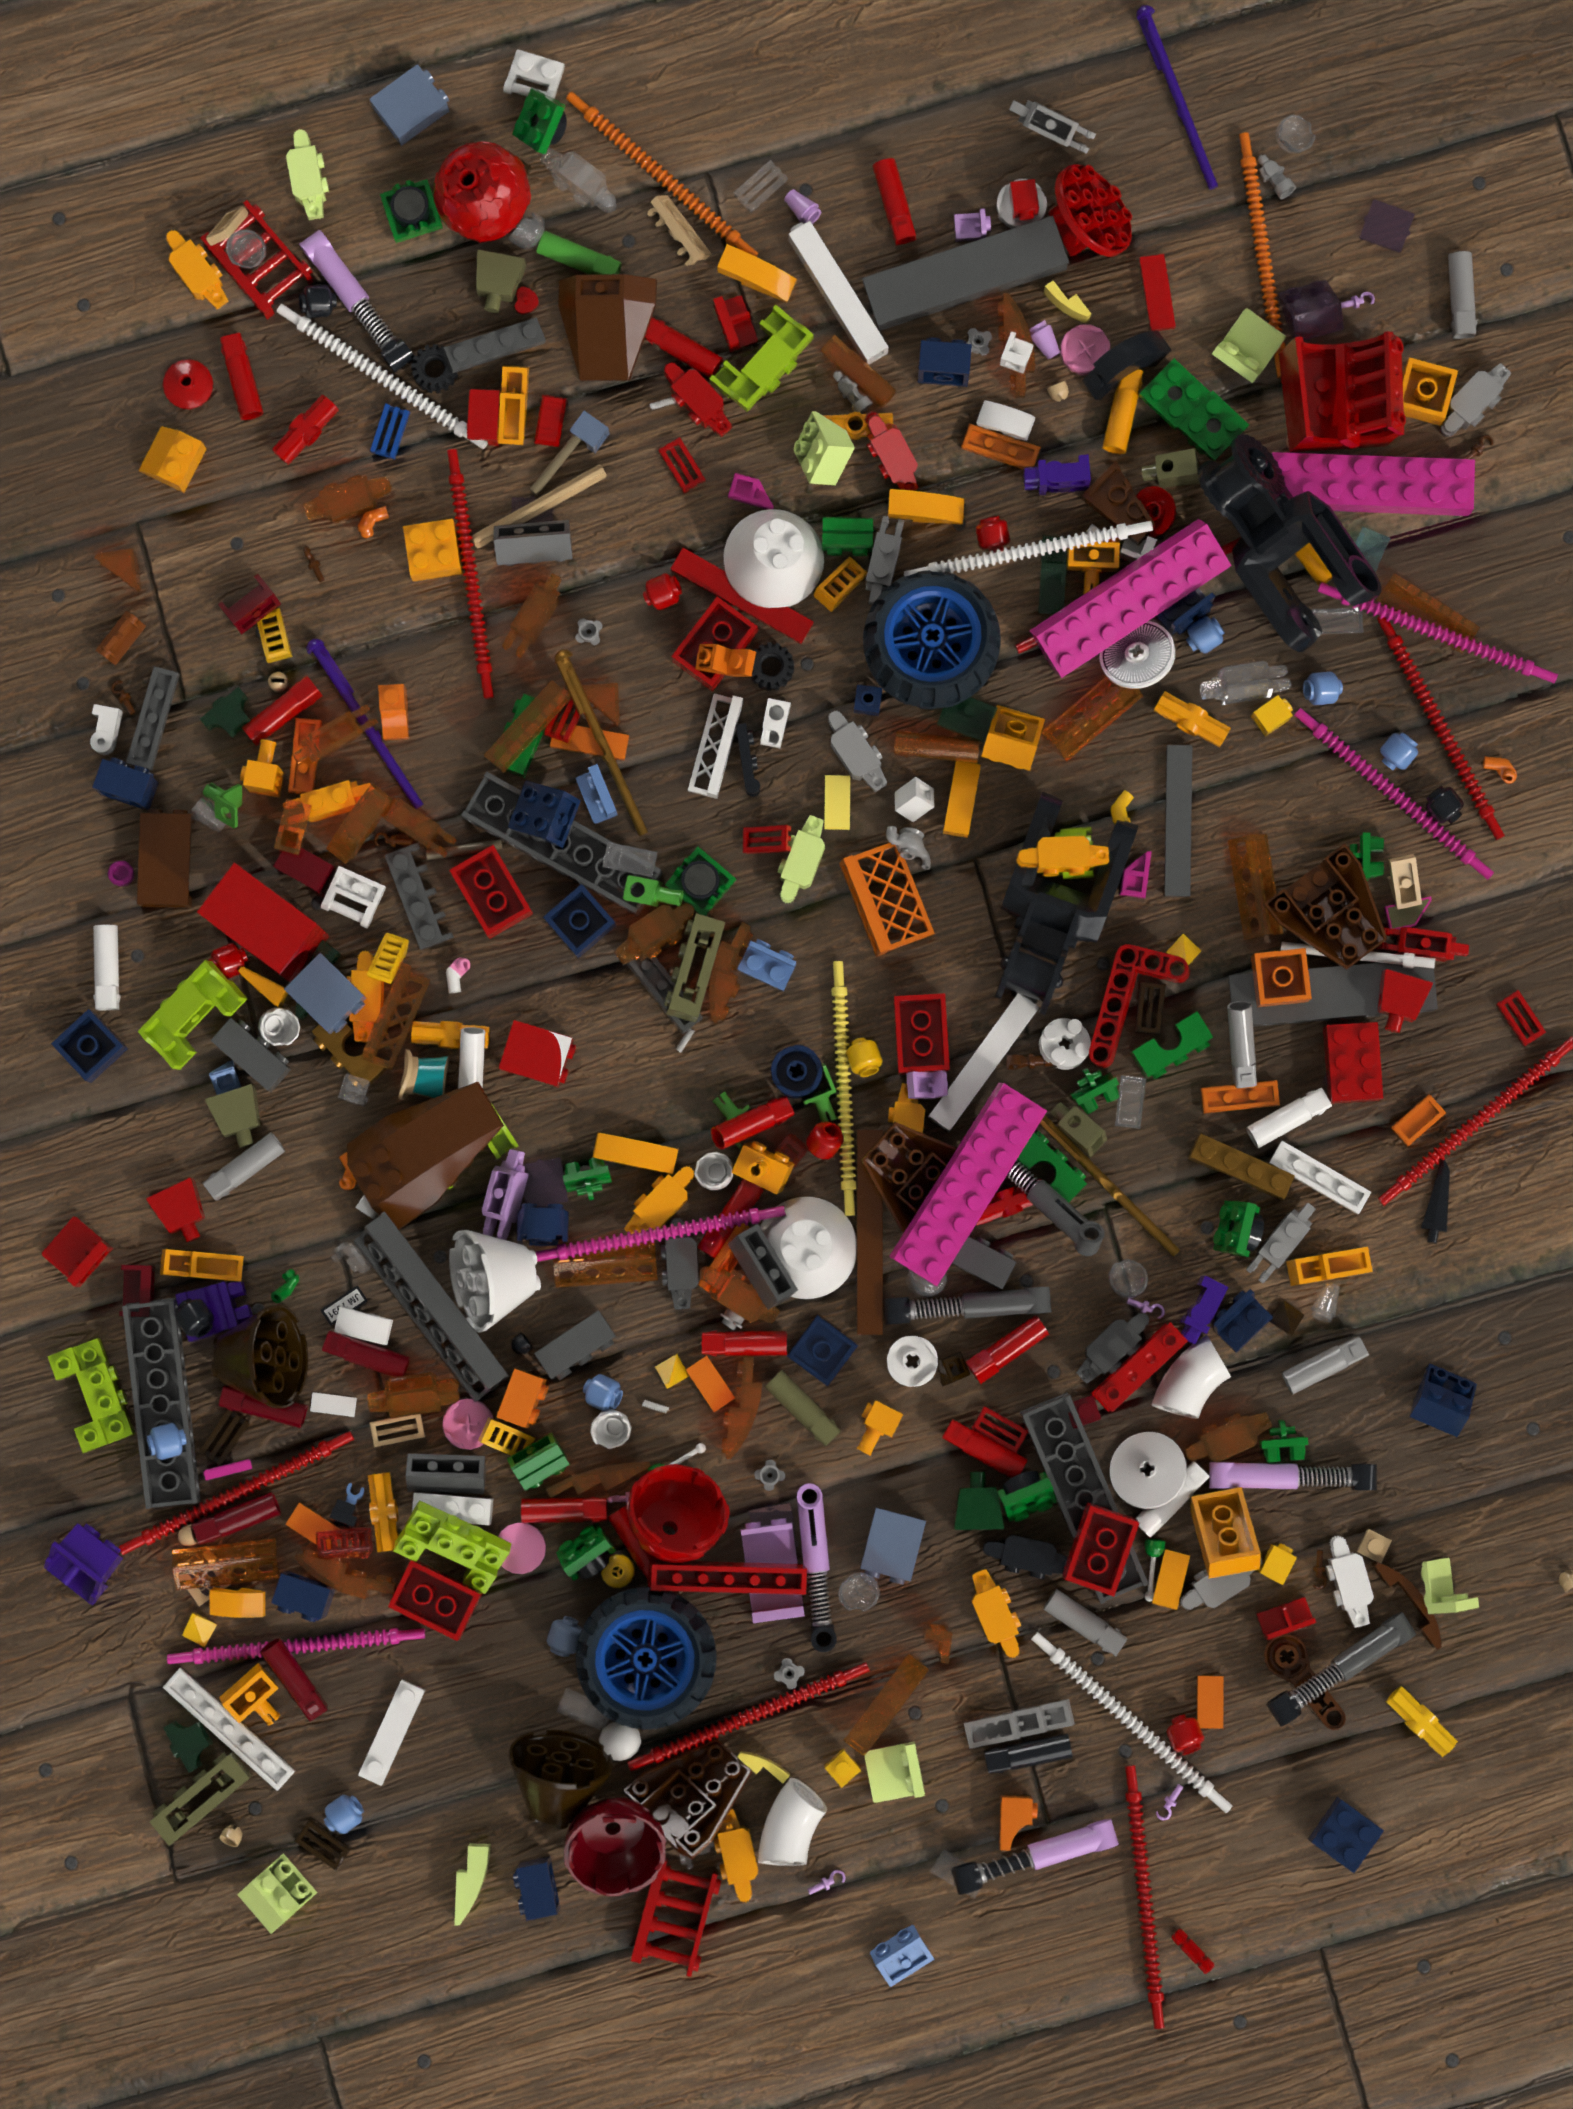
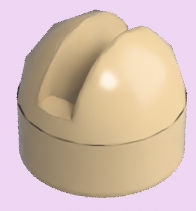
M1066 381L1047 388L1049 396L1058 402L1061 401V398L1065 400L1069 393Z
M274 672L268 679V685L272 691L282 693L289 687V679L282 672ZM284 679V683L272 682V680Z
M192 1524L184 1526L178 1533V1540L184 1546L198 1544Z
M1566 1570L1559 1576L1560 1586L1565 1592L1573 1588L1572 1570Z
M228 1825L223 1829L219 1839L226 1845L238 1847L242 1839V1830L239 1827L234 1830V1825Z

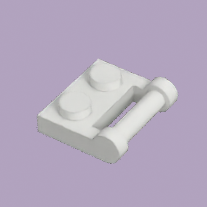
M517 49L509 75L504 84L503 92L508 94L514 92L528 96L532 87L516 83L517 78L549 87L547 92L539 91L555 98L565 65L564 63Z
M339 866L323 899L321 909L335 911L360 922V926L368 928L386 887ZM336 893L367 906L365 913L335 901Z

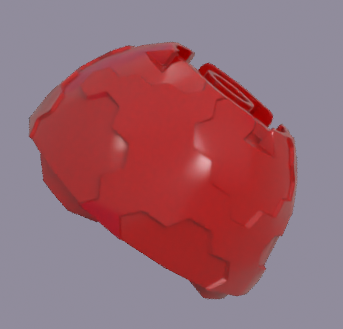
M480 141L460 146L446 157L438 173L436 172L433 191L437 212L449 229L464 238L478 242L494 241L502 238L516 228L531 201L530 184L525 165L520 158L496 143ZM469 174H474L473 183L465 186V177Z
M678 1464L659 1466L643 1475L631 1488L627 1504L630 1531L638 1545L646 1553L669 1563H683L704 1556L716 1544L721 1535L724 1534L730 1515L729 1505H727L719 1486L711 1477L698 1468ZM663 1527H672L675 1530V1534H666Z

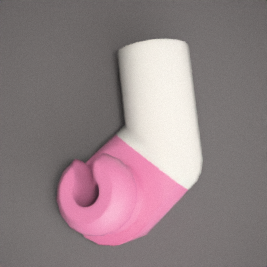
M460 957L455 959L446 970L448 992L450 994L461 992L460 978L470 969V961L467 958Z

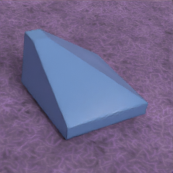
M233 1060L228 1061L209 1073L217 1095L241 1087Z

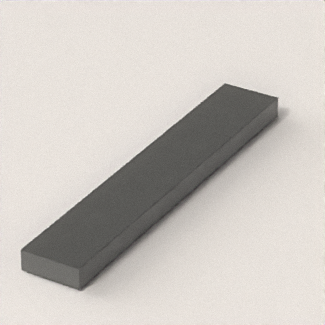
M1192 745L1166 746L1164 897H1190Z

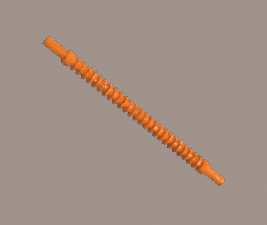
M574 92L568 94L566 100L584 114V119L587 122H593V127L598 126L599 132L604 131L603 135L609 136V141L614 140L615 146L620 145L619 149H624L626 155L630 154V159L635 158L636 164L641 163V168H646V173L651 172L652 178L657 177V182H662V187L667 186V191H673V196H678V201L683 200L684 206L689 205V210H694L695 215H700L699 219H705V224L710 223V228H715V233L720 232V237H725V241L729 245H734L753 256H758L759 253L741 238V234L734 229L732 231V226H726V221H721V216L716 217L715 211L710 212V207H705V202L700 203V198H694V193L689 194V189L683 188L684 184H678V179L673 180V175L667 174L668 170L663 171L662 165L657 166V161H652V156L647 157L646 151L641 152V147H636L635 142L631 143V138H625V133L620 134V129H615V124L613 123L609 124V119L604 120V115H599V110L594 106L590 107Z
M1245 132L1239 134L1243 156L1240 162L1242 169H1245L1242 174L1246 176L1243 179L1244 182H1247L1244 187L1248 189L1246 196H1249L1247 202L1250 203L1248 209L1251 210L1249 216L1252 217L1250 223L1254 224L1251 230L1255 231L1252 234L1256 238L1253 243L1257 245L1254 250L1258 252L1255 257L1259 258L1256 263L1260 265L1258 272H1261L1259 279H1262L1260 285L1263 286L1261 292L1264 293L1262 299L1265 300L1263 306L1267 307L1264 310V313L1268 314L1265 319L1269 321L1270 325L1282 332L1283 329L1279 328L1282 323L1278 321L1281 316L1277 314L1280 309L1276 307L1278 301L1275 300L1277 294L1274 293L1276 287L1273 286L1275 280L1272 279L1274 273L1270 272L1273 266L1269 265L1272 260L1268 258L1271 253L1267 251L1270 246L1266 244L1269 241L1268 238H1265L1268 233L1264 231L1266 224H1263L1265 217H1262L1264 211L1261 210L1263 204L1260 203L1262 197L1258 195L1261 193V190L1257 189L1260 186V183L1256 182L1259 177L1255 175L1258 170L1254 168L1257 163L1256 158L1252 156L1249 133ZM1285 342L1281 344L1274 354L1277 378H1281L1279 353L1285 348Z

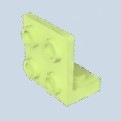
M1245 308L1223 341L1215 348L1212 355L1253 383L1263 372L1286 339V336L1254 312Z
M1450 1558L1435 1559L1422 1563L1421 1577L1425 1583L1426 1592L1424 1603L1428 1609V1614L1454 1613L1479 1608L1478 1597L1468 1598V1593L1454 1594Z
M915 1742L864 1752L874 1803L913 1795L915 1798L925 1796Z

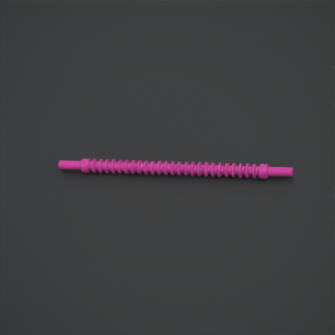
M1323 582L1320 583L1318 592L1341 600L1343 605H1350L1337 588ZM1374 599L1352 606L1353 609L1359 607V611L1365 609L1366 614L1372 612L1373 616L1379 615L1380 619L1385 617L1387 622L1390 620L1393 621V624L1398 622L1400 627L1406 625L1407 630L1413 628V632L1418 630L1420 635L1426 633L1428 638L1430 636H1433L1434 640L1439 638L1441 643L1446 641L1447 645L1454 644V648L1460 646L1461 651L1467 649V653L1472 651L1474 656L1480 654L1482 659L1484 657H1487L1488 661L1493 659L1495 664L1500 662L1502 667L1508 665V669L1514 667L1515 672L1520 670L1521 674L1525 676H1530L1531 674L1551 683H1555L1558 674L1534 665L1535 663L1531 660L1523 661V657L1517 659L1515 654L1510 656L1509 652L1504 654L1502 649L1497 651L1495 646L1489 648V644L1484 646L1482 641L1476 643L1475 639L1469 640L1468 636L1463 638L1461 633L1456 635L1455 631L1448 632V628H1445V630L1441 629V625L1435 627V623L1428 624V620L1422 622L1420 617L1418 619H1415L1414 615L1409 617L1407 612L1402 614L1400 609L1394 611V607L1389 609L1387 604L1381 606V602L1374 603Z
M1302 708L1296 712L1294 716L1313 731L1312 735L1317 739L1321 738L1323 744L1326 742L1328 748L1332 747L1334 749L1333 753L1338 752L1339 758H1345L1344 762H1350L1349 766H1354L1356 772H1361V776L1365 775L1367 777L1366 781L1371 780L1372 786L1377 785L1378 791L1383 790V795L1387 794L1389 796L1388 800L1393 799L1394 805L1399 804V809L1404 808L1406 810L1405 814L1410 813L1411 819L1416 818L1417 824L1421 823L1422 828L1426 827L1428 829L1427 833L1432 832L1433 838L1438 837L1439 843L1444 842V847L1448 846L1450 852L1454 851L1455 857L1459 855L1462 863L1472 866L1487 880L1494 874L1489 867L1475 856L1476 853L1469 848L1467 850L1465 848L1466 844L1461 845L1460 839L1455 840L1454 834L1451 836L1449 835V830L1445 831L1443 829L1444 825L1439 826L1437 821L1434 822L1432 820L1433 816L1428 817L1427 811H1421V806L1416 807V802L1412 803L1410 801L1411 797L1406 798L1404 796L1405 792L1400 793L1399 787L1394 788V783H1388L1389 779H1384L1382 773H1377V769L1373 770L1371 768L1372 764L1367 765L1366 759L1361 760L1360 754L1355 755V750L1351 751L1349 749L1350 745L1345 746L1344 740L1340 742L1338 740L1339 736L1334 737L1332 735L1333 731L1329 732L1328 727L1324 723L1319 724Z
M784 1206L762 1210L752 1208L749 1212L743 1210L742 1214L736 1211L735 1215L728 1213L726 1217L724 1214H721L720 1218H717L716 1215L714 1219L707 1217L705 1221L702 1218L698 1222L693 1219L692 1223L685 1221V1224L681 1225L678 1222L677 1226L671 1223L670 1227L663 1225L662 1229L656 1226L655 1230H652L650 1227L649 1231L642 1229L638 1233L635 1230L634 1234L628 1231L627 1235L620 1233V1236L616 1237L613 1234L612 1238H609V1236H606L605 1239L598 1237L597 1241L592 1238L591 1242L584 1240V1243H580L577 1241L575 1245L572 1242L569 1243V1246L558 1244L557 1248L537 1251L535 1253L537 1255V1262L555 1258L566 1260L568 1256L574 1258L578 1254L581 1257L582 1253L589 1255V1252L596 1254L597 1250L603 1253L604 1249L611 1251V1248L614 1247L615 1250H618L619 1246H622L624 1249L625 1245L632 1247L634 1243L637 1246L641 1242L646 1245L647 1241L654 1243V1240L658 1239L661 1242L662 1238L668 1241L669 1237L676 1239L677 1235L683 1238L684 1234H687L689 1237L690 1233L697 1235L701 1231L704 1234L705 1230L711 1233L712 1229L719 1231V1228L723 1227L726 1230L727 1226L734 1228V1225L741 1227L742 1223L746 1226L749 1222L753 1225L759 1224L761 1220L786 1216Z
M391 1628L389 1632L383 1629L382 1633L375 1630L373 1634L371 1631H368L367 1634L360 1632V1635L354 1632L352 1636L346 1633L344 1637L342 1634H339L338 1637L332 1634L331 1638H327L324 1635L323 1639L317 1636L316 1639L309 1637V1640H305L303 1637L301 1641L295 1638L293 1642L287 1639V1642H284V1644L291 1653L295 1651L298 1654L299 1651L306 1653V1650H310L313 1653L314 1649L320 1652L322 1648L325 1651H328V1648L335 1650L336 1647L342 1650L343 1646L350 1649L352 1645H354V1648H357L358 1645L365 1647V1644L371 1647L373 1643L379 1646L381 1642L384 1645H387V1642L399 1644L403 1640L426 1638L425 1628L400 1631L398 1628ZM265 1641L264 1645H261V1642H258L257 1645L250 1643V1646L244 1643L242 1647L236 1644L234 1648L231 1645H228V1648L221 1646L220 1649H217L215 1646L213 1650H210L209 1647L206 1650L195 1648L193 1652L167 1654L168 1664L187 1662L203 1664L204 1661L210 1663L211 1660L218 1662V1659L224 1662L226 1658L232 1661L234 1657L237 1660H240V1657L247 1659L248 1656L254 1659L255 1655L261 1658L260 1651L268 1644V1641Z

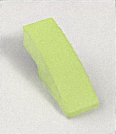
M470 1843L468 1846L467 1869H459L456 1872L454 1925L462 1923L480 1893L489 1864L491 1844Z

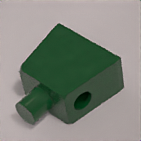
M970 1472V1488H959L954 1530L1004 1529L997 1488L986 1487L985 1472Z

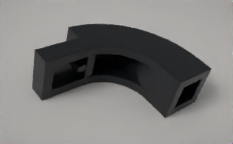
M1159 331L1140 333L1121 342L1100 357L1093 364L1095 368L1082 381L1095 400H1101L1127 375L1143 367H1155L1172 349Z

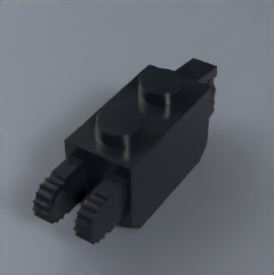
M1012 1534L1004 1539V1543L988 1541L982 1546L985 1555L1000 1559L999 1564L1005 1565V1571L1019 1574L1020 1569L1030 1571L1029 1576L1045 1579V1575L1051 1576L1052 1573L1063 1574L1068 1559L1067 1556L1057 1553L1052 1543Z

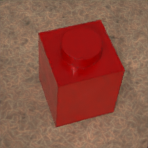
M1035 179L1010 182L1009 195L1013 219L1019 218L1021 221L1033 219L1034 216H1038L1039 203Z

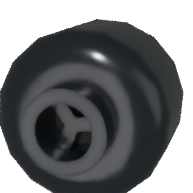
M326 284L305 286L303 291L299 293L301 313H305L308 318L330 316L332 308L337 307L335 292H331Z
M1441 785L1426 797L1428 800L1426 809L1438 823L1441 824L1448 821L1452 824L1462 816L1460 810L1463 808L1464 802L1452 787L1443 788Z
M186 1299L178 1306L179 1310L175 1318L187 1336L199 1338L211 1331L214 1315L203 1300Z

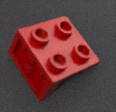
M73 1216L42 1252V1256L68 1277L67 1281L74 1287H81L113 1248L79 1218Z

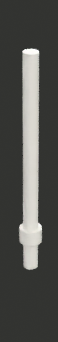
M1283 941L1281 944V951L1306 948V954L1325 956L1308 944ZM1371 951L1360 959L1361 961L1403 965V968L1413 969L1414 966L1433 969L1435 967V958L1418 957L1414 953L1400 955Z

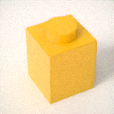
M1277 695L1254 711L1251 718L1266 737L1291 719L1293 716L1291 711L1293 709L1285 698L1281 699Z
M1279 1543L1278 1547L1271 1544L1262 1561L1263 1564L1257 1572L1283 1585L1297 1557L1292 1555L1293 1549L1282 1543Z
M844 1748L824 1765L827 1772L841 1788L861 1771V1767Z

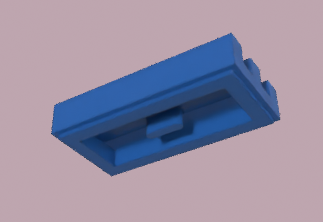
M385 403L370 449L371 453L395 460L410 415L409 410H402L399 407H392ZM391 412V413H393V414H392V417H391V420H390V423H389V426H388V429H387V432H386V435H385V439H384L382 448H381V450H380V449H378L379 444H380V440H381V437H382V434H383V431H384V428H385V425H386V422H387L389 413ZM398 415H401L402 419L391 452H387Z

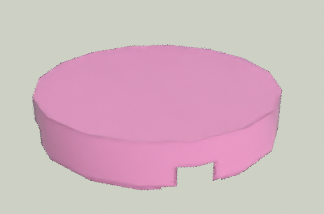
M1081 324L1065 334L1061 343L1060 356L1064 365L1070 371L1079 375H1088L1095 368L1093 364L1110 350V342L1100 328Z
M468 1398L456 1401L447 1409L443 1417V1429L446 1438L452 1445L460 1449L472 1450L481 1447L483 1443L479 1442L478 1439L488 1417L493 1419L492 1412L486 1404L480 1401L474 1402L473 1399Z
M518 1522L508 1525L500 1532L498 1537L511 1543L510 1553L501 1565L504 1569L515 1574H525L532 1572L541 1565L546 1555V1543L544 1536L538 1528L529 1523Z

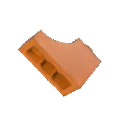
M378 685L383 740L409 739L407 689L405 685Z
M1000 1795V1850L1011 1851L1012 1841L1016 1833L1022 1827L1032 1825V1818L1037 1819L1038 1804L1033 1803L1032 1796Z

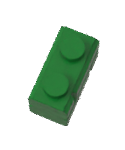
M823 517L822 550L827 551V555L840 556L842 552H852L853 556H867V552H872L873 518Z
M552 1432L507 1458L513 1473L525 1491L529 1488L539 1487L544 1479L551 1475L561 1474L570 1465Z

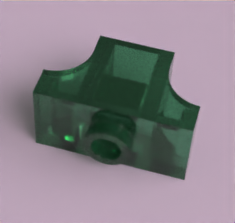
M237 687L225 698L224 696L218 698L212 704L213 708L200 718L201 722L209 731L214 728H221L227 731L233 738L243 730L242 726L250 721L244 712V705L248 697Z
M174 1721L163 1727L172 1743L169 1746L173 1755L177 1759L181 1758L187 1771L190 1773L200 1767L202 1751L213 1744L202 1723L199 1721L192 1726L185 1727Z

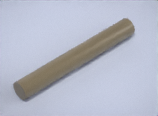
M575 435L571 436L529 489L532 493L538 495L580 443L581 440Z
M497 839L426 850L427 860L479 853L492 845L495 846L496 850L503 849L502 840Z

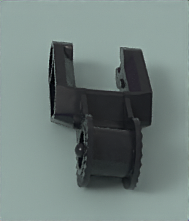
M1240 434L1231 443L1233 455L1222 464L1210 460L1204 462L1198 468V480L1209 502L1214 505L1216 510L1221 512L1222 516L1231 520L1242 536L1232 549L1236 573L1282 640L1293 650L1304 652L1322 634V629L1314 613L1300 601L1278 567L1310 543L1332 574L1334 584L1339 593L1353 606L1372 601L1379 596L1381 584L1375 571L1331 507L1310 491L1293 497L1285 486L1282 469L1274 459L1273 454L1254 437L1248 434Z
M1042 792L1022 847L1023 850L1036 848L1037 843L1042 837H1050L1063 800ZM1117 820L1107 844L1109 863L1097 866L1095 872L1096 879L1090 895L1036 876L1037 868L1021 867L1016 863L1001 909L1017 919L1014 928L1020 930H1018L1010 955L1002 958L1000 961V966L1004 971L995 994L996 998L1001 999L1006 988L1042 1001L1039 1013L1046 1014L1055 989L1063 985L1064 980L1060 974L1069 947L1075 949L1077 941L1097 942L1133 845L1138 825Z

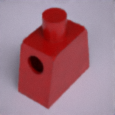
M1389 969L1382 971L1378 1012L1388 1015L1385 1029L1400 1033L1403 1020L1408 1022L1415 1021L1432 988L1433 982Z
M188 1178L146 1198L169 1233L173 1234L181 1230L187 1243L201 1237L195 1223L205 1219L197 1185L193 1178Z

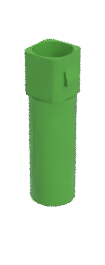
M544 231L537 247L538 254L588 275L619 274L622 267L621 262L611 256H605L548 231Z

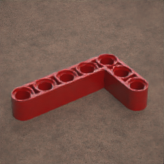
M1125 944L1118 948L1089 1049L1090 1060L1097 1067L1107 1068L1115 1059L1138 973L1174 983H1182L1190 976V967L1183 958L1131 944ZM1127 952L1135 953V959L1131 963H1124L1122 961L1123 955ZM1152 958H1157L1160 960L1159 966L1153 970L1148 969L1147 962ZM1177 964L1184 965V972L1179 976L1171 973L1173 966ZM1119 977H1128V984L1125 987H1116V980ZM1112 1001H1120L1122 1006L1119 1011H1109V1005ZM1107 1025H1113L1115 1027L1114 1034L1109 1037L1103 1036V1028ZM1101 1049L1107 1050L1108 1057L1104 1061H1097L1095 1058L1096 1053Z

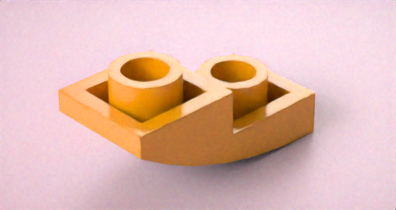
M1165 1549L1152 1604L1175 1610L1178 1609L1190 1555Z
M216 1587L209 1591L210 1615L235 1618L266 1616L265 1591L241 1588L235 1591Z

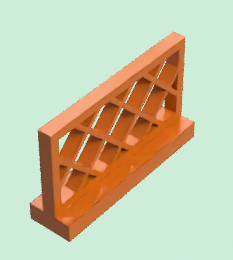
M887 843L841 860L839 865L876 957L935 934L906 860L900 856V852L895 845ZM894 848L897 856L894 865L881 860L884 851ZM877 853H880L879 856H878V858L875 857V856H872V855H875V854H877ZM868 858L876 862L871 874L861 870L858 860ZM878 864L892 869L887 881L874 876ZM895 871L903 874L906 878L903 889L890 883ZM871 880L885 885L880 897L870 892L869 885ZM888 887L901 893L897 904L883 899ZM904 894L914 899L916 905L913 912L900 907ZM881 903L894 909L889 921L880 917L878 913ZM897 910L911 916L906 928L893 923ZM914 918L923 922L926 932L917 934L909 930ZM890 927L904 932L899 942L890 943L887 935ZM907 934L912 936L910 938L905 939Z

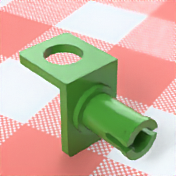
M212 782L210 785L207 784L203 790V795L214 801L215 818L234 829L238 827V808L242 806V785L237 784L227 790H223ZM230 812L231 819H229L225 814Z
M628 875L623 899L653 907H658L659 902L681 906L684 893L682 890L662 887L663 882ZM637 882L642 883L645 888L644 894L640 897H634L631 893L632 885Z
M823 1063L822 1069L830 1088L802 1099L804 1105L815 1103L821 1122H829L826 1111L831 1121L837 1119L829 1100L831 1094L836 1093V1089L827 1066Z
M726 1092L720 1094V1097L726 1103L725 1105L718 1097L712 1101L726 1117L725 1121L751 1110L749 1105L743 1109H738ZM739 1142L735 1144L739 1150L742 1149L743 1146Z

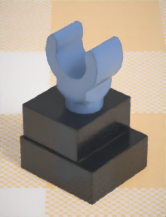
M349 1483L346 1488V1502L338 1499L329 1518L330 1522L354 1531L358 1523V1518L354 1516L357 1510L355 1504L364 1496L365 1491L362 1487L359 1494L353 1495L350 1492L352 1483Z

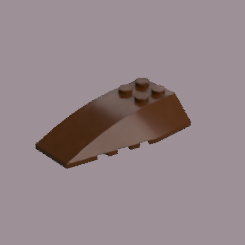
M475 1082L385 1116L347 1144V1164L372 1209L379 1215L385 1211L397 1229L400 1230L440 1201L443 1197L442 1194L448 1187H452L458 1180L457 1177L460 1173L470 1166L474 1161L473 1158L488 1145L504 1124L480 1083Z

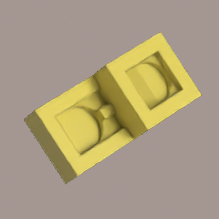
M1053 280L1045 286V296L1058 309L1080 322L1087 323L1090 321L1091 312L1077 294L1068 300Z
M825 775L824 829L850 830V776Z
M740 1751L737 1755L755 1774L765 1767L782 1784L790 1776V1773L784 1768L758 1754Z

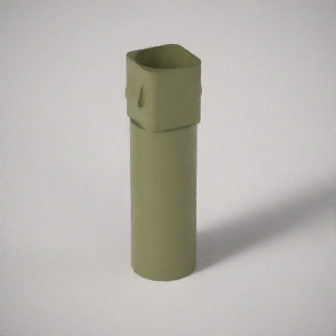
M783 1370L765 1386L808 1431L810 1430L815 1435L814 1438L825 1446L841 1432L834 1420H830L825 1415V1412Z

